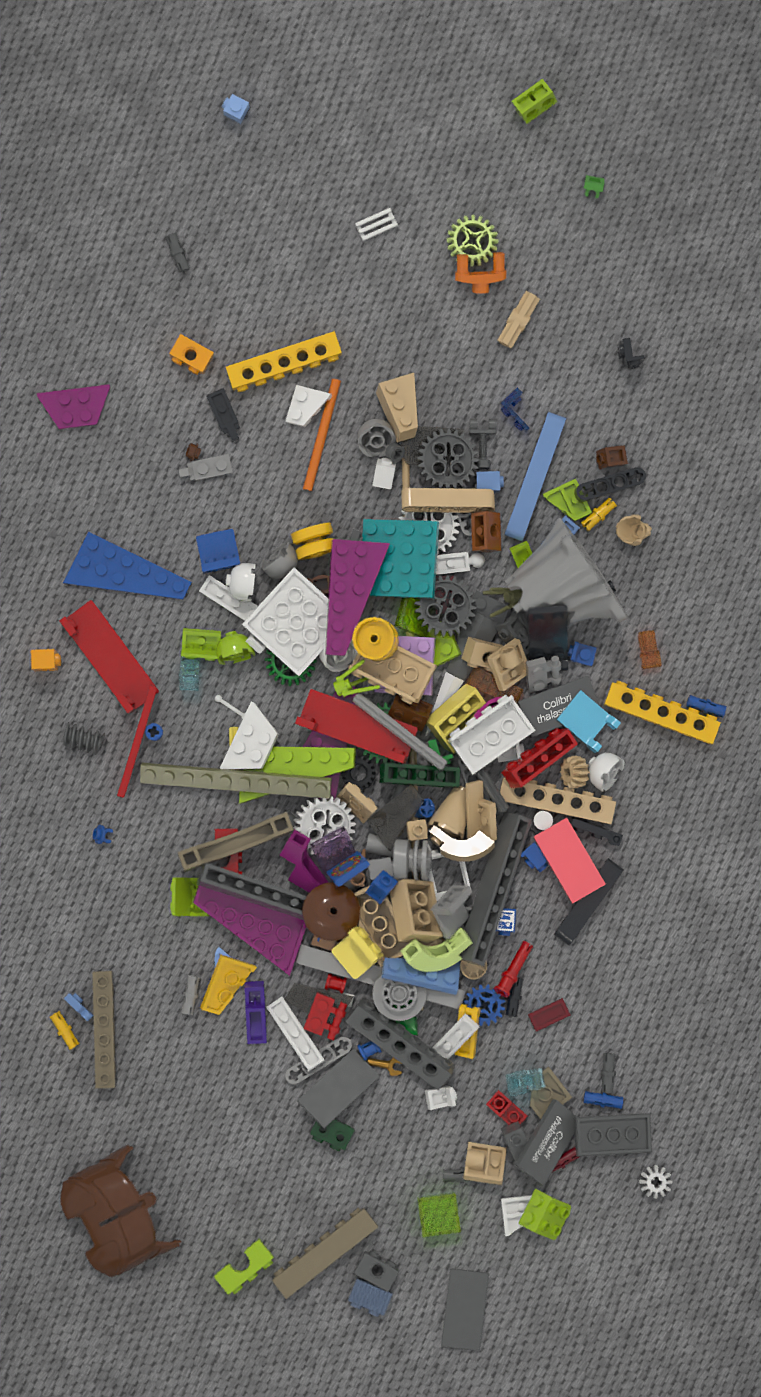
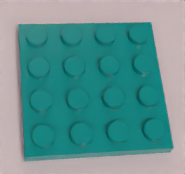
M363 519L362 541L390 543L369 596L434 598L439 535L438 521Z

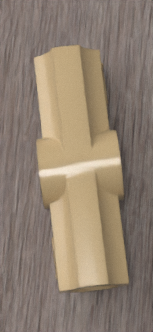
M527 291L523 294L518 306L513 309L504 330L497 340L499 343L512 349L520 333L524 331V328L530 321V316L540 300L536 295Z

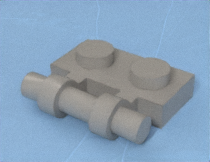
M553 656L551 661L547 662L544 657L526 662L527 689L529 693L547 689V683L552 682L553 687L560 686L562 676L559 673L561 662L558 656Z

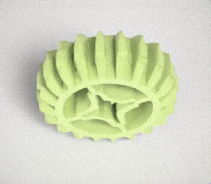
M475 215L471 216L470 221L467 216H464V223L458 219L457 223L459 226L452 224L451 227L454 231H448V235L451 238H447V242L453 243L448 246V250L454 249L451 253L452 257L457 254H466L462 251L467 249H473L478 253V255H469L470 267L474 266V261H477V265L481 266L480 259L487 263L488 258L486 255L492 258L493 253L491 251L497 250V247L492 245L498 244V239H493L497 236V232H491L494 229L493 225L487 227L489 220H485L484 223L481 222L482 216H479L478 221H475ZM475 226L482 229V231L474 233L467 227ZM462 230L466 240L458 247L457 236ZM487 235L488 246L483 251L479 242ZM469 237L477 238L476 245L468 243Z

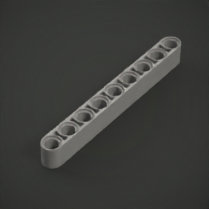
M300 945L296 963L353 979L333 953ZM373 965L359 978L354 980L374 985L376 979L382 973V967ZM390 982L387 984V988L391 986ZM408 984L409 988L412 989L413 986ZM426 988V1000L459 1009L463 1003L466 991L458 989L457 994L454 995ZM415 991L411 992V996H415Z

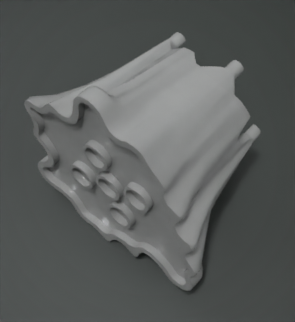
M560 517L556 520L551 532L543 543L505 580L510 590L522 589L523 591L519 603L513 606L517 613L522 609L526 611L528 608L567 605L568 627L590 618H613L619 622H623L628 618L620 601L615 596L599 568L576 535H573Z

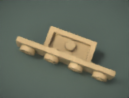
M477 780L466 783L467 840L475 836L478 831H481L494 841L497 840L496 803L483 798V781Z

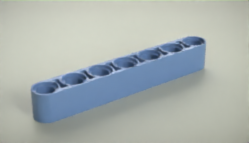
M548 412L504 534L505 536L523 541L566 421L565 417Z

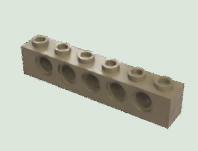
M94 971L92 975L95 1088H115L113 971Z

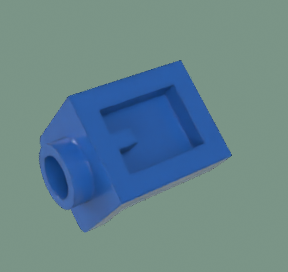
M575 641L574 645L569 646L568 656H570V661L592 666L597 648Z
M383 870L373 880L365 893L381 905L398 881Z

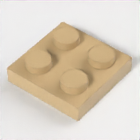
M350 782L337 795L340 802L344 801L347 804L346 807L351 808L350 812L363 824L377 810L374 801L368 797L366 798L361 793L360 788Z

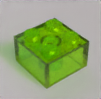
M455 1192L417 1197L422 1237L461 1232Z

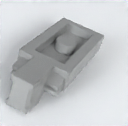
M229 454L187 463L188 468L178 470L180 478L190 477V481L233 473Z

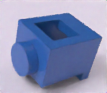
M535 842L521 853L520 857L525 856L527 858L525 862L531 869L535 867L541 872L548 866L547 860Z

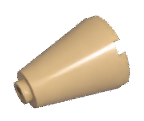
M459 786L451 790L427 824L428 829L436 826L449 837L458 838L457 840L460 841L463 840L467 821L465 787Z

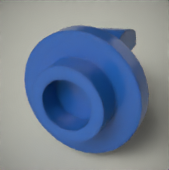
M98 825L93 830L95 843H111L112 840L106 839L105 835L107 832L113 833V830L105 828L104 825Z

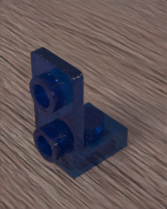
M517 387L501 402L502 408L500 410L507 418L511 416L515 420L513 424L519 431L524 430L527 432L530 429L528 425L510 407L511 405L515 407L522 400L520 396L523 392Z

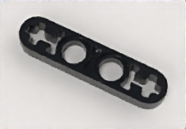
M636 467L585 482L577 486L574 495L578 501L586 502L642 484L646 479V473L642 468ZM635 472L641 474L639 481L632 479L629 481L630 485L628 484V478L632 477ZM616 477L623 479L624 485L622 487L615 485L614 479ZM597 483H604L606 491L599 492L596 487ZM582 488L584 491L592 488V492L587 493L586 497L579 493Z

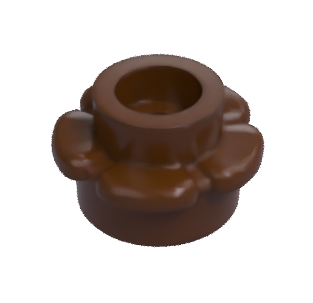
M190 443L188 445L185 457L189 458L190 461H193L194 458L198 459L201 448H198V443Z

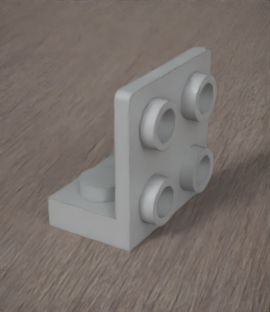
M452 885L431 908L445 939H450L469 918L463 903L472 893L470 886Z

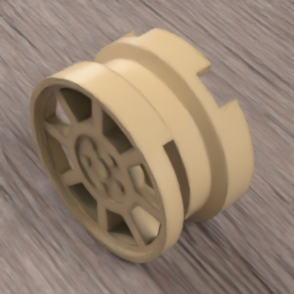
M461 960L460 970L465 977L478 979L485 974L487 962L485 966H479Z

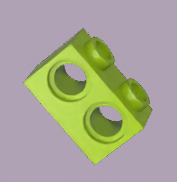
M541 79L513 99L512 103L524 122L528 124L556 104L557 100L553 91Z

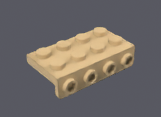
M398 646L393 656L382 661L370 660L357 653L352 665H349L348 668L350 669L364 659L365 662L353 671L352 675L360 679L364 676L369 679L368 683L374 686L380 684L386 687L385 692L393 696L397 693L402 696L401 700L412 704V702L419 703L437 665Z

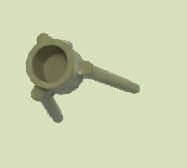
M491 587L490 591H483L484 595L503 594L505 602L510 603L490 614V617L492 618L513 608L522 597V589L510 590L509 588Z

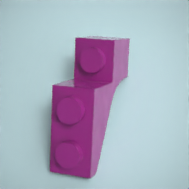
M294 829L280 856L296 865L288 881L310 892L315 887L329 882L308 854V845L311 838Z

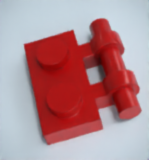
M317 992L303 1029L321 1036L323 1030L327 1029L329 1030L327 1038L334 1040L336 1034L340 1032L341 1028L339 1026L342 1018L346 1016L347 1012L345 1010L348 1004L340 1002L339 1007L336 1008L333 1006L334 998ZM330 1012L335 1014L332 1024L327 1023Z

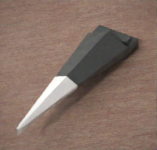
M476 590L472 598L476 599V602L472 606L477 607V609L471 611L475 614V617L469 618L472 622L471 625L465 623L467 628L465 631L460 629V634L456 641L462 655L468 637L491 642L498 632L495 626L504 622L509 610L492 618L490 614L507 605ZM462 655L449 661L432 713L458 691L473 667L467 665L468 662L462 659ZM427 726V729H426V732H425V736H427V735L429 734V732L431 731V730L428 728V726Z

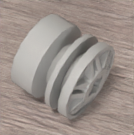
M395 840L393 857L394 879H408L411 871L413 872L414 880L419 879V873L421 872L422 880L428 881L432 867L430 842L424 840L422 849H420V840H416L414 849H411L409 840Z

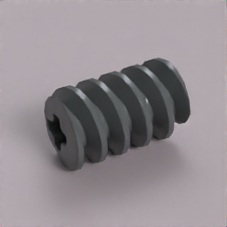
M68 722L63 736V744L67 746L71 742V748H75L78 744V750L80 751L85 746L87 753L93 749V754L96 755L101 750L105 733L101 737H99V731L92 735L91 728L85 733L84 726L78 731L77 724L70 728Z

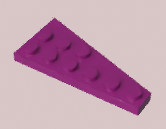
M332 539L325 655H346L354 629L358 625L390 543Z

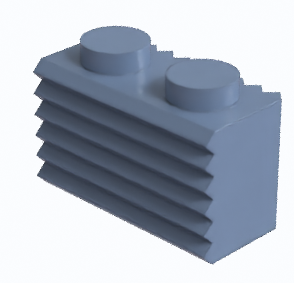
M357 1277L348 1301L351 1302V1306L361 1309V1307L369 1309L368 1313L379 1317L380 1314L384 1316L393 1292H387Z

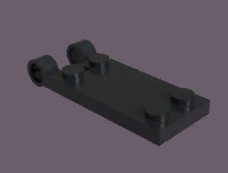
M567 605L528 608L529 661L542 657L545 660H551L553 656H558L561 662L560 671H568Z

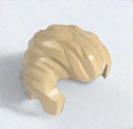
M638 514L622 518L616 526L617 536L624 543L633 546L640 545L643 539L651 535L652 530L649 524L641 521V516Z

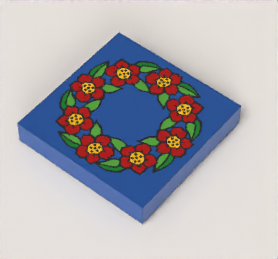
M356 851L326 873L340 887L368 868L370 864L361 853Z

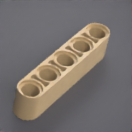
M406 488L401 491L402 510L405 512L474 513L495 511L494 490Z

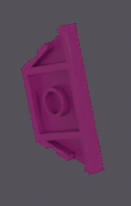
M110 384L37 393V397L59 430L92 426L98 424L110 390Z

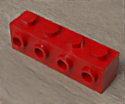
M555 728L551 730L547 738L538 740L534 744L535 747L531 750H525L520 754L521 757L518 760H513L506 765V769L501 773L511 788H522L578 745L568 728Z

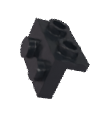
M630 338L622 339L619 347H617L618 358H622L623 367L628 366V369L639 368V365L645 360V356H633Z

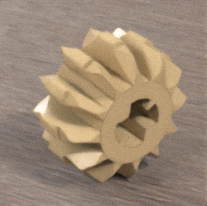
M571 756L563 759V763L560 764V773L562 775L561 780H564V786L572 789L585 786L586 781L589 780L588 773H590L588 771L589 764H586V760L581 758V756Z

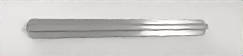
M359 693L353 698V702L439 770L446 766L447 761L362 694Z

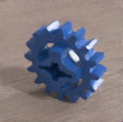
M480 984L478 990L473 987V993L466 994L469 1000H464V1003L468 1004L469 1008H472V1000L475 997L477 1000L476 1007L479 1008L481 1006L479 997L485 1002L489 1001L487 1006L490 1013L484 1008L481 1009V1013H486L488 1018L479 1017V1025L482 1026L483 1022H486L490 1026L491 1020L496 1023L495 1017H502V1014L499 1012L500 1010H505L501 1006L505 1000H500L499 997L501 995L496 994L494 988L490 990L489 984L486 985V988H483ZM481 992L491 993L492 996L489 998L483 997ZM497 1001V1009L494 1013L492 1011L493 1003Z

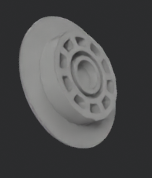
M382 973L378 976L373 986V1001L382 1015L391 1020L403 1021L416 1016L421 1011L426 1001V988L412 985L413 988L410 989L407 983H394L393 980L381 978ZM390 982L391 986L387 988L386 986ZM385 990L388 991V995H387V996H384V991H385ZM412 991H415L414 997L411 996ZM389 998V1000L391 1001V1003L388 1004L387 1001H386V999ZM410 999L413 1000L410 1005L407 1003ZM405 1004L406 1008L401 1009V1005ZM392 1005H397V1009L393 1008Z

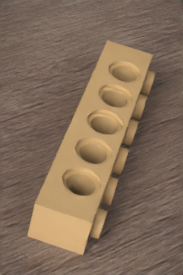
M502 778L500 793L507 803L609 825L612 824L616 802L612 801L613 797L601 795V798L593 797L594 793L586 791L578 794L574 793L575 789L564 787L563 790L556 789V785L549 783L541 786L537 785L535 780H531L523 786L525 794L519 797L514 793L515 788H511L506 779ZM535 790L543 792L544 797L542 800L537 801L534 799L533 793ZM554 794L562 796L561 804L556 805L552 802ZM573 798L580 799V808L575 809L571 806ZM592 802H597L600 805V810L597 813H593L590 810Z

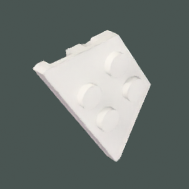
M251 701L220 769H263L279 733L270 724L266 716L263 715L256 703Z

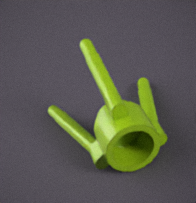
M364 659L342 675L336 677L337 681L333 682L338 696L343 695L345 697L350 694L380 689V685L351 690L353 689L352 686L369 679L364 677L350 682L348 678L344 679L365 662Z

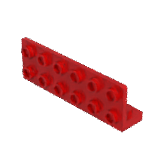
M92 600L68 617L65 616L59 620L128 714L145 703L150 685L155 686V684Z
M313 689L309 691L301 716H297L295 724L403 764H406L411 750L409 745L359 706ZM395 720L416 737L417 727Z

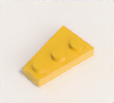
M220 954L200 1008L204 1011L220 1015L232 1000L238 988L243 986L246 978L251 972L255 971L256 965Z

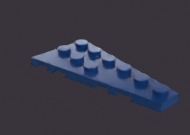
M88 532L63 583L183 600L192 582Z

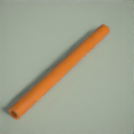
M337 379L331 380L328 393L332 397L325 403L303 486L304 490L312 491L341 384V381Z

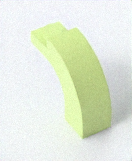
M459 928L450 939L435 946H425L414 939L401 950V953L407 963L413 968L424 972H434L446 969L462 959L460 953L473 942L463 928Z

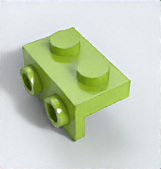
M183 628L181 656L187 659L204 658L207 661L218 659L216 648L221 640L222 631Z

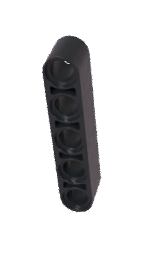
M608 858L603 867L598 871L606 885L578 900L554 935L570 946L624 869Z

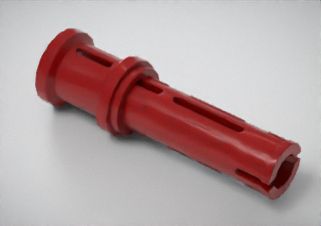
M522 941L507 971L502 972L500 982L494 987L496 993L503 997H509V991L513 984L517 983V975L533 949V945Z

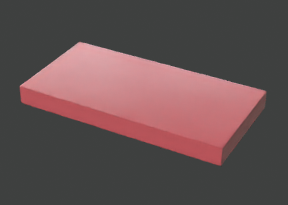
M567 818L533 837L572 904L606 885Z

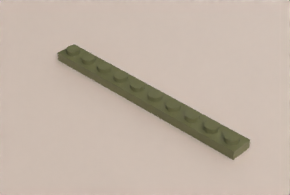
M143 762L140 767V783L331 798L332 778Z

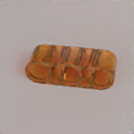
M473 668L466 681V684L477 688V690L485 694H490L494 698L512 695L516 703L524 691L516 685H512L505 691H500L494 675L480 668Z

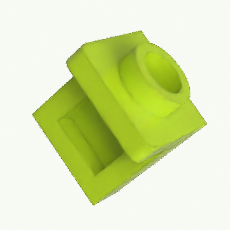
M527 541L509 548L517 568L532 554Z

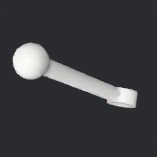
M221 695L215 696L216 702H221L222 704H224L225 706L239 714L243 719L245 713H242L234 706L223 700Z

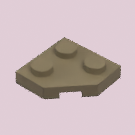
M549 1066L533 1078L530 1106L540 1119L553 1099L563 1105L572 1098Z

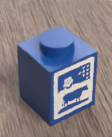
M503 908L496 931H499V935L510 936V932H515L516 909Z

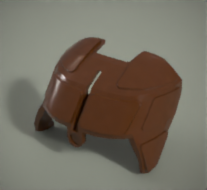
M125 1145L99 1161L100 1163L86 1167L68 1177V1180L63 1182L60 1202L66 1218L80 1217L94 1243V1247L85 1252V1256L94 1269L109 1277L119 1276L148 1259H153L179 1247V1243H181V1240H173L171 1242L156 1241L154 1225L147 1210L156 1203L155 1194L153 1192H146L139 1195L130 1179L119 1170L126 1155L133 1149L129 1145ZM117 1214V1219L100 1227L99 1223Z

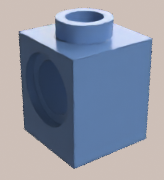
M500 471L476 472L477 489H491L495 493L500 492V488L504 487L503 476H500Z

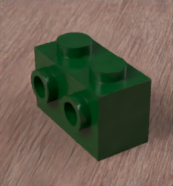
M335 1119L323 1129L315 1121L310 1134L313 1135V1140L319 1143L326 1141L330 1143V1148L340 1152L341 1149L345 1151L355 1128Z

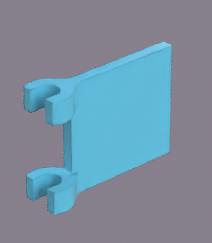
M581 690L556 719L586 744L593 753L598 752L602 747L593 739L603 726L607 724L614 730L621 724L619 720L608 714Z

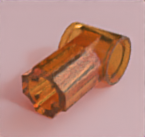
M654 630L638 632L642 670L661 667V656L659 650H657Z

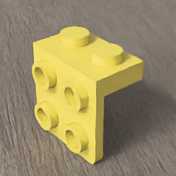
M360 926L348 932L349 935L332 949L333 955L353 979L359 978L384 956L379 946L371 941L368 933Z

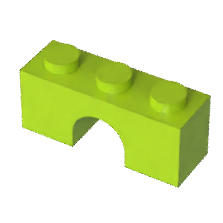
M260 1238L244 1250L250 1261L247 1269L239 1271L228 1263L214 1275V1278L228 1295L231 1292L236 1294L243 1288L242 1283L246 1280L252 1281L258 1276L257 1271L263 1267L265 1270L273 1263L274 1255Z

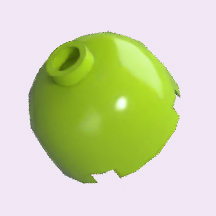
M236 631L226 633V637L218 642L216 648L218 662L221 665H226L225 661H234V663L251 659L250 654L256 655L255 650L246 642L248 636L237 634Z

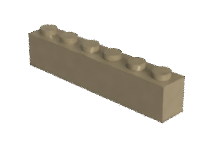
M359 1207L350 1213V1219L346 1222L344 1219L334 1226L336 1229L332 1233L327 1231L319 1237L321 1241L318 1244H310L304 1249L305 1254L300 1258L296 1255L288 1262L290 1265L287 1268L283 1269L281 1267L273 1273L275 1277L272 1281L286 1299L378 1228L377 1223L365 1208L361 1210Z

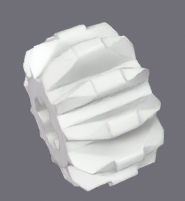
M654 1165V1172H652L650 1167H647L646 1169L649 1174L641 1173L646 1180H639V1183L646 1184L641 1187V1190L649 1189L646 1193L648 1197L652 1192H654L653 1196L655 1199L658 1198V1192L664 1197L663 1189L671 1190L666 1186V1184H672V1180H666L671 1174L668 1172L663 1175L665 1172L664 1167L659 1172L657 1165ZM654 1177H657L658 1180L661 1181L660 1185L658 1184L657 1187H655L654 1184L651 1183V1180H654Z

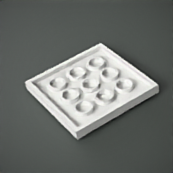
M293 568L242 625L300 676L326 646L328 598L297 569Z

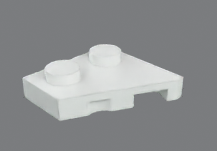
M296 385L286 422L306 427L312 417L321 410V406L331 399L332 395Z
M532 1195L501 1198L505 1236H509L520 1227H523L518 1223Z

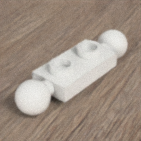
M468 552L437 555L436 575L470 571V565L480 568L484 565L485 558L481 553H474L469 557Z

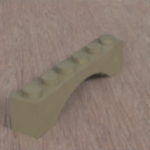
M285 812L236 833L178 852V857L185 873L199 868L205 863L210 864L291 834L294 830L289 816Z

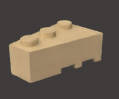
M414 373L379 383L376 395L388 423L395 433L397 443L414 438L418 428Z

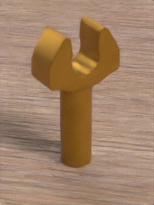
M394 1057L389 1061L368 1058L370 1066L386 1068L391 1076L402 1074V1071L393 1069L394 1063L402 1064Z

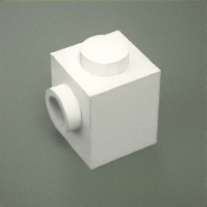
M389 458L377 459L372 486L391 489L396 462Z

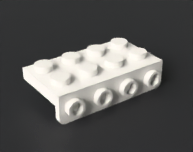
M504 695L497 700V706L494 708L491 706L487 707L481 712V717L478 719L473 717L465 723L467 727L462 730L457 728L449 734L451 738L448 742L472 775L535 731L514 701L512 695L509 697Z

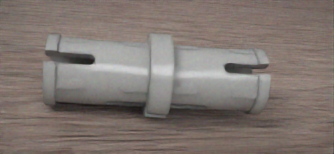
M188 975L186 990L183 992L184 1002L181 1011L183 1014H194L195 1001L198 998L199 976Z

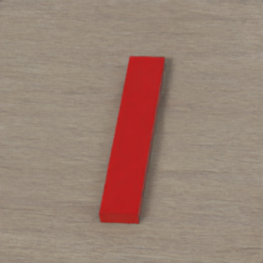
M154 685L149 687L117 796L122 798L125 797L157 691V686Z

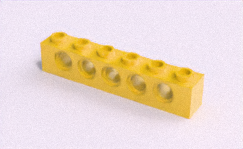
M335 331L226 366V370L233 391L242 392L248 390L249 385L261 386L266 384L268 379L274 378V380L284 378L286 373L292 372V375L300 373L304 367L310 366V369L321 366L320 362L326 360L329 363L337 361L342 352ZM318 347H324L326 353L320 356L316 354L315 350ZM302 352L308 355V359L303 362L297 359L298 354ZM286 358L290 361V364L287 367H281L279 361ZM268 364L272 367V370L269 373H263L261 367ZM250 370L254 375L251 379H245L243 373Z
M621 681L611 683L604 702L605 706L710 745L714 743L721 722L717 721V717L709 714L706 717L699 715L700 711L690 707L688 710L683 709L680 703L674 701L670 703L664 702L663 697L655 694L652 697L645 694L646 691L636 687L634 690L627 688L628 684ZM624 693L631 695V703L625 704L622 701L621 697ZM641 700L649 702L650 707L648 710L645 711L640 708ZM659 707L667 709L668 714L666 717L658 715ZM678 713L684 714L686 718L683 724H679L676 721ZM696 720L703 722L704 727L701 731L694 728Z

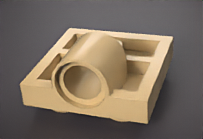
M514 638L487 657L500 691L507 690L526 676L527 659L520 639Z
M468 1142L463 1179L502 1185L507 1148Z

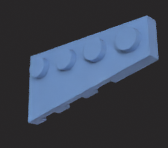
M385 958L381 978L456 995L459 985L460 961L440 971L424 972L413 968L407 963L405 958Z

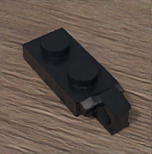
M224 388L206 395L221 431H223L224 435L229 433L232 442L239 440L236 432L240 428L239 422Z
M575 817L572 818L570 823L574 826L573 829L580 833H584V831L591 832L592 837L600 840L605 837L611 845L619 846L623 837L622 834Z

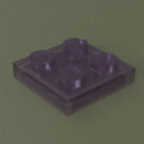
M344 826L310 844L320 870L325 877L328 876L327 871L355 853L349 834Z

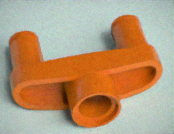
M494 252L493 269L481 272H469V255H457L455 280L472 284L473 293H489V283L506 279L505 253Z

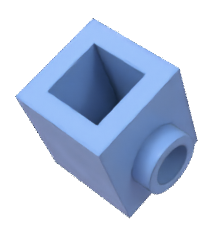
M232 94L230 99L226 98L222 105L224 115L241 124L249 109V102Z

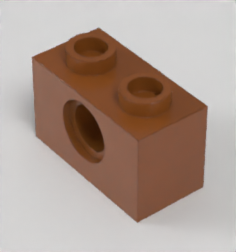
M491 511L471 513L472 551H501L500 513Z

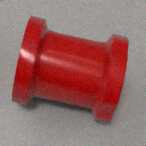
M329 973L324 989L340 991V994H343L347 977L340 978Z

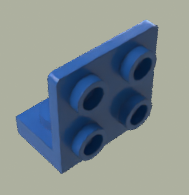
M233 529L196 536L203 574L234 568L240 564Z

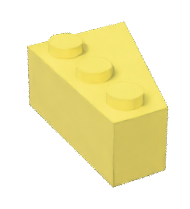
M465 684L429 716L426 725L441 746L454 754L455 750L448 742L451 738L449 734L457 728L462 730L467 727L465 723L472 719L477 710L486 702L476 688Z

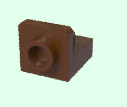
M625 445L605 447L596 451V462L599 470L628 464Z

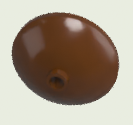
M333 882L324 883L311 890L305 898L302 909L303 920L308 930L316 937L327 941L340 940L349 935L348 932L357 926L360 919V904L356 895L344 885L338 887ZM332 907L337 911L335 915L330 913Z

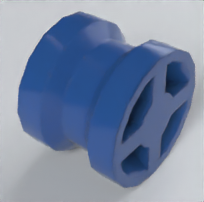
M428 798L415 799L411 803L410 809L414 817L427 818L433 815L435 805Z

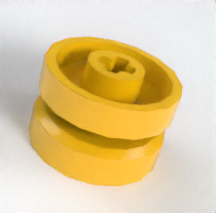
M322 523L291 533L293 544H305L295 550L298 560L313 559L331 552L332 539L334 538L323 539L333 533L331 523Z
M377 617L366 618L361 621L354 629L352 637L356 651L364 658L374 661L386 660L393 656L399 644L398 632L394 625Z

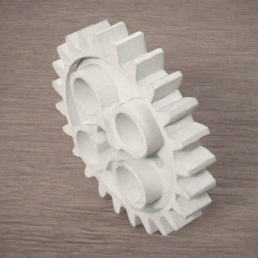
M401 510L404 517H398V520L417 521L414 518V512ZM422 512L424 516L422 521H427V513ZM430 512L429 521H437L433 518V512ZM442 513V520L438 521L439 530L443 533V538L438 540V549L443 553L446 551L445 545L449 548L452 546L449 542L450 540L456 541V538L452 535L459 533V531L454 529V527L460 525L454 522L458 516H453L452 513Z
M333 796L330 799L327 798V800L326 798L319 800L314 797L313 803L307 800V807L301 805L304 811L297 812L300 818L294 819L298 825L294 826L293 829L309 838L310 832L317 830V835L311 838L308 845L311 855L316 851L318 857L321 856L322 852L325 857H328L329 852L335 856L336 849L342 852V845L348 847L346 840H353L349 834L355 833L351 826H355L356 823L350 821L355 816L349 814L351 808L346 807L347 804L344 801L340 803L338 797L333 801ZM317 811H321V816L318 819H314V814ZM339 814V820L332 822L333 816ZM328 824L327 827L321 828L322 825ZM331 833H335V839L328 841V836Z

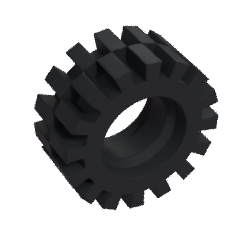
M355 756V766H362L366 770L365 778L360 781L354 780L351 776L352 769L341 772L342 780L345 785L350 782L358 786L360 790H364L374 782L376 770L374 764L368 758Z

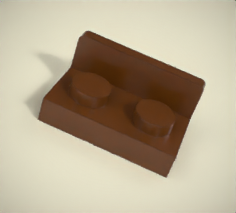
M396 693L388 716L418 728V731L422 732L433 705L422 700L419 703L412 702V704L401 700L402 696Z

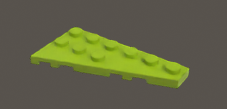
M273 747L263 769H243L240 771L326 777L355 768L356 749ZM240 791L239 803L242 804L269 794Z

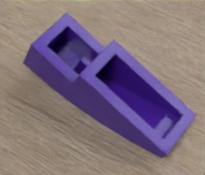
M264 981L245 982L247 1044L267 1043Z

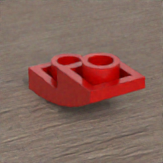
M499 1090L486 1103L508 1125L517 1121L521 1125L528 1117Z

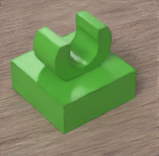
M586 175L584 183L585 196L588 197L589 191L594 190L596 192L595 198H598L600 192H603L605 179Z

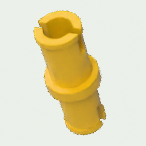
M608 497L598 508H594L592 510L593 513L581 522V525L584 528L586 527L588 532L598 522L605 520V516L617 507L614 501L611 502V498Z
M60 1011L49 1017L58 1030L57 1034L62 1036L69 1050L80 1044L71 1030V1025L67 1024Z

